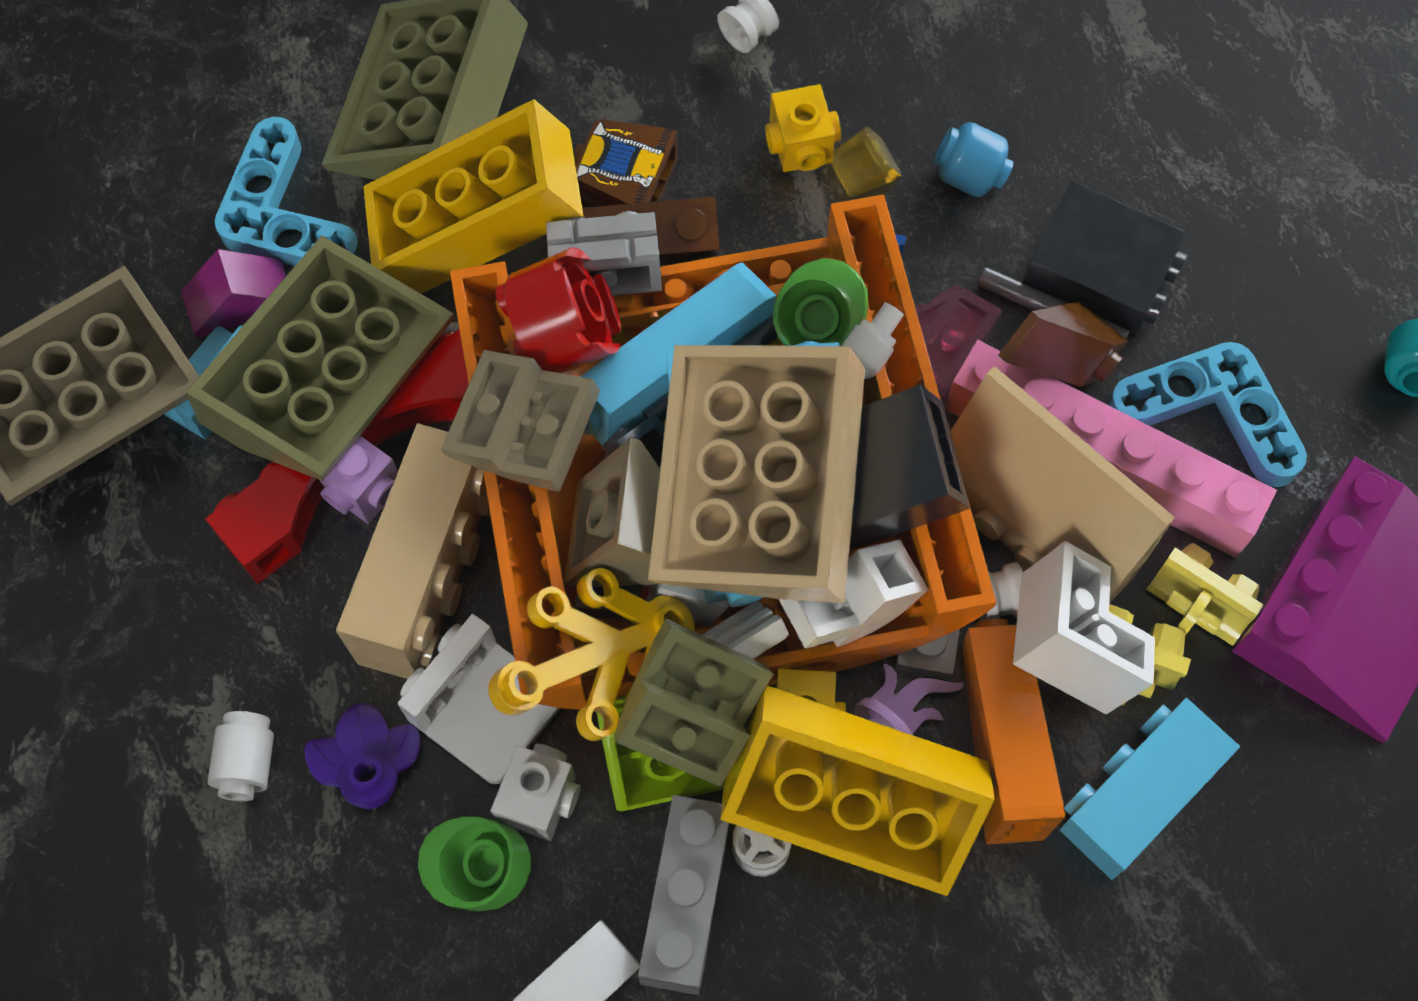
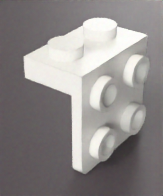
M472 613L463 625L455 624L446 632L438 646L440 653L426 670L419 668L407 679L401 689L400 695L402 698L397 704L412 725L487 782L498 784L503 781L516 746L519 745L529 749L561 708L537 704L522 714L506 715L494 707L488 694L490 678L500 668L515 662V658L496 643L491 627ZM516 675L515 687L520 692L518 675Z

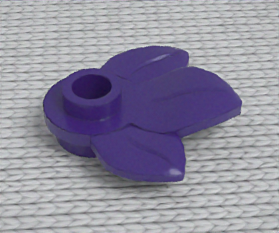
M361 702L354 704L342 714L336 726V737L309 740L305 745L304 753L309 770L318 783L339 787L344 799L354 806L373 809L380 807L390 799L397 785V775L415 763L421 748L418 728L412 724L399 725L388 729L385 718L380 711L370 704ZM376 773L375 776L369 781H358L362 776L366 774Z

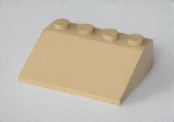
M674 345L648 581L783 600L845 603L865 368L850 346Z
M995 366L985 375L950 431L974 523L978 530L991 540L996 541L999 539L1015 553V560L1025 571L1061 543L1067 541L1111 566L1109 604L1134 579L1175 518Z

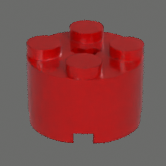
M571 247L510 274L506 282L496 288L497 302L503 313L509 317L517 337L514 340L515 355L534 358L543 371L565 374L612 355L620 348V344L612 343V336L621 332L620 317L613 295L601 273L591 277L583 264L591 261V259L581 249Z

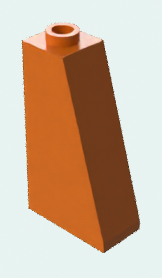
M1005 619L983 620L977 622L974 625L975 627L968 628L962 641L961 649L975 757L989 761L995 798L983 823L986 844L1044 841L1065 818V812L1037 677L1013 665L1017 625H1009Z

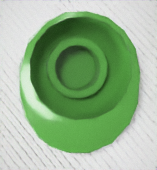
M822 258L804 264L792 273L779 291L775 301L773 324L778 338L785 346L797 345L808 341L818 343L839 342V345L842 346L855 325H859L863 319L866 320L868 312L867 288L860 275L844 261Z
M459 817L435 827L425 837L419 850L418 869L422 884L434 899L449 907L476 912L498 909L515 899L526 885L531 864V855L527 843L518 831L506 823L487 817Z

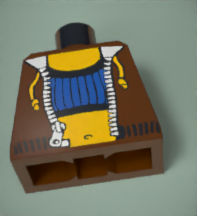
M600 119L594 122L585 145L571 141L583 208L661 201L678 160L677 131L669 128Z

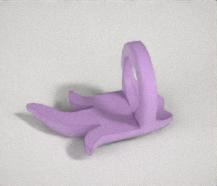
M883 664L885 677L883 686L871 698H862L856 704L854 715L913 735L923 721H944L940 712L934 708H923L913 712V709L924 695L954 693L961 690L964 685L961 682L953 683L933 678H917L907 684L897 694H894L893 692L897 685V673L891 666Z

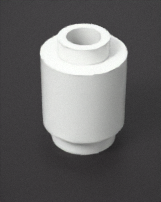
M244 711L228 712L223 715L222 725L215 728L207 781L209 786L218 789V797L232 801H250L254 799L255 792H262L267 789L274 733L269 730L270 719L268 717Z

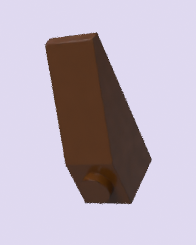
M1079 301L1031 311L998 356L1006 363L1083 387L1097 380L1104 383L1116 372L1124 360L1119 355V352L1128 343V340Z

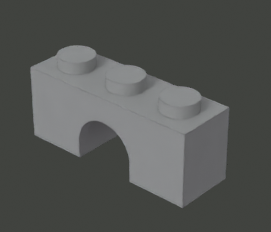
M673 795L638 972L641 985L698 996L700 994L713 910L730 828L729 822L720 820L721 803Z

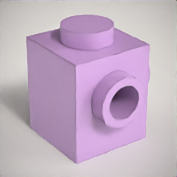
M359 436L325 480H320L324 487L320 494L339 512L347 514L348 511H351L369 524L378 512L384 508L398 471L391 457Z

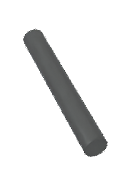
M988 267L985 268L978 283L979 287L1033 311L1069 304ZM1101 318L1124 338H1127L1130 330Z

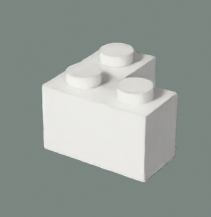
M1064 541L1021 575L1013 665L1102 713L1108 714L1153 685L1155 637L1109 612L1111 566Z

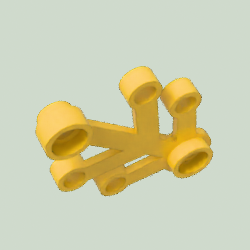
M596 568L581 577L577 584V593L580 600L590 608L604 606L636 625L619 631L570 607L567 596L560 589L555 587L542 589L528 601L527 612L531 621L541 628L554 627L588 645L534 667L527 662L515 661L497 670L490 678L488 684L489 698L497 710L506 715L522 714L535 707L541 701L545 689L599 667L587 705L581 708L577 714L576 725L580 734L590 741L606 738L617 730L619 724V715L614 707V703L630 653L647 647L645 659L664 622V616L668 620L694 631L692 614L682 601L672 596L663 595L647 602L619 588L614 574L604 568ZM592 579L602 585L604 589L603 597L598 596L593 591ZM542 599H547L553 604L555 608L554 617L544 612ZM516 675L525 681L528 687L527 695L521 694L516 689ZM632 686L628 689L626 693L625 701H627ZM593 711L598 712L603 718L604 727L602 730L597 729L592 723L591 715Z

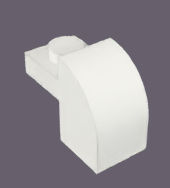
M896 540L857 550L848 559L845 603L779 599L805 649L830 641H834L836 647H840L883 627L907 610L929 589L901 540Z

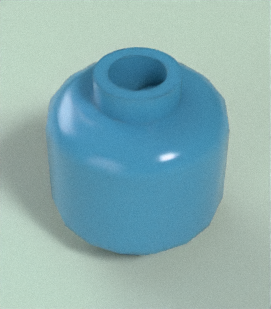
M972 122L963 123L958 129L950 127L944 135L934 158V164L939 166L940 180L978 198L988 193L993 186L1001 189L1013 167V161L1007 159V139Z

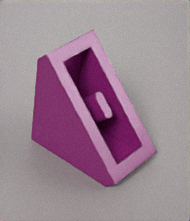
M218 249L181 291L195 337L198 339L210 335L214 328L218 326L229 329L246 323L287 276L282 260Z

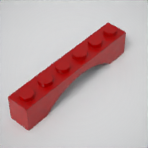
M460 329L449 331L436 340L432 349L424 355L362 432L361 437L376 447L391 437L414 429L417 423L430 425L454 420L469 386ZM272 462L264 468L259 479L243 491L232 493L223 498L215 507L214 512L205 520L258 585L302 551L308 527L323 498L320 492L324 487L319 479Z

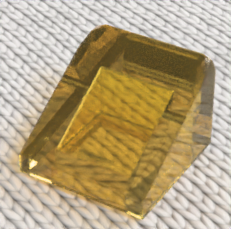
M869 127L860 131L833 152L831 165L850 197L892 182L902 175L882 138Z

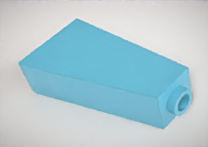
M741 262L731 267L624 344L616 353L609 355L580 376L593 379L600 389L584 433L587 435L592 434L603 445L622 427L627 425L633 430L645 421L641 411L668 392L667 354L674 353V345L731 346L773 315L776 295L744 263Z

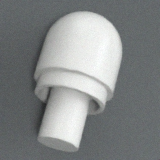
M886 302L872 322L863 319L859 325L856 324L842 345L850 346L864 366V379H869L880 372L893 353V346L897 342L890 335L904 314Z

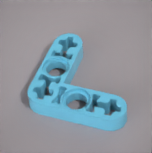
M270 117L259 122L249 137L216 214L215 226L223 244L234 252L281 259L283 264L295 267L314 245V237L316 236L319 239L321 236H324L337 245L344 243L347 251L362 259L360 244L355 232L350 227L278 209L300 157L302 147L295 127L289 120L282 117ZM279 137H284L286 143L277 141ZM267 143H276L272 153ZM267 176L272 179L271 185L264 192L251 193L246 190V185L254 177ZM244 220L249 221L251 228L241 227L238 233L233 232L232 226L240 227ZM296 229L302 232V238L295 246L283 248L275 244L278 235L285 230ZM258 232L263 233V240H261Z
M1221 343L1126 377L1118 382L1108 400L1109 406L1149 426L1216 403L1253 474L1259 481L1268 486L1281 487L1288 485L1297 477L1306 464L1307 454L1304 445L1251 351L1239 343ZM1223 361L1228 367H1238L1239 372L1236 377L1230 371L1221 372L1218 369ZM1177 375L1185 376L1194 384L1195 394L1189 397L1176 395L1169 388L1168 379ZM1238 387L1240 392L1236 396H1232L1234 390ZM1155 388L1156 396L1149 398L1140 412H1138L1134 405L1125 407L1123 404L1127 395H1130L1134 401L1148 398ZM1246 403L1257 404L1265 411L1267 422L1262 425L1248 423L1241 416L1240 406ZM1271 432H1275L1274 437L1269 441L1267 436ZM1273 452L1277 457L1286 456L1289 462L1283 467L1280 463L1271 464L1267 458Z

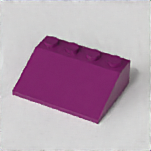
M1354 456L1332 482L1262 599L1261 603L1264 605L1254 620L1243 631L1232 652L1382 744L1388 740L1418 685V497L1405 484Z

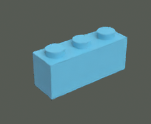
M1187 698L1173 712L1163 704L1140 728L1148 738L1135 751L1125 744L1103 766L1102 769L1110 775L1109 779L1097 791L1087 783L1064 807V810L1072 817L1060 831L1111 880L1122 873L1240 748L1232 738Z

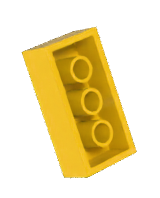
M535 99L363 186L371 265L420 294L451 280L450 271L483 265L546 235V222L584 217L570 130Z
M767 685L755 706L746 728L750 737L725 778L720 820L948 896L995 800L989 761Z

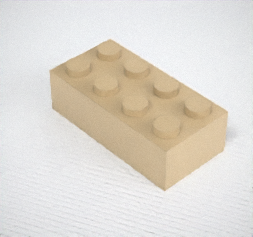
M418 423L336 629L337 634L358 665L406 679L419 668L426 670V667L440 653L438 646L443 636L439 635L445 616L452 617L458 607L462 592V586L458 584L464 565L471 566L476 558L480 544V535L476 532L482 515L488 517L491 515L483 470L450 458L441 451L448 434L447 431Z

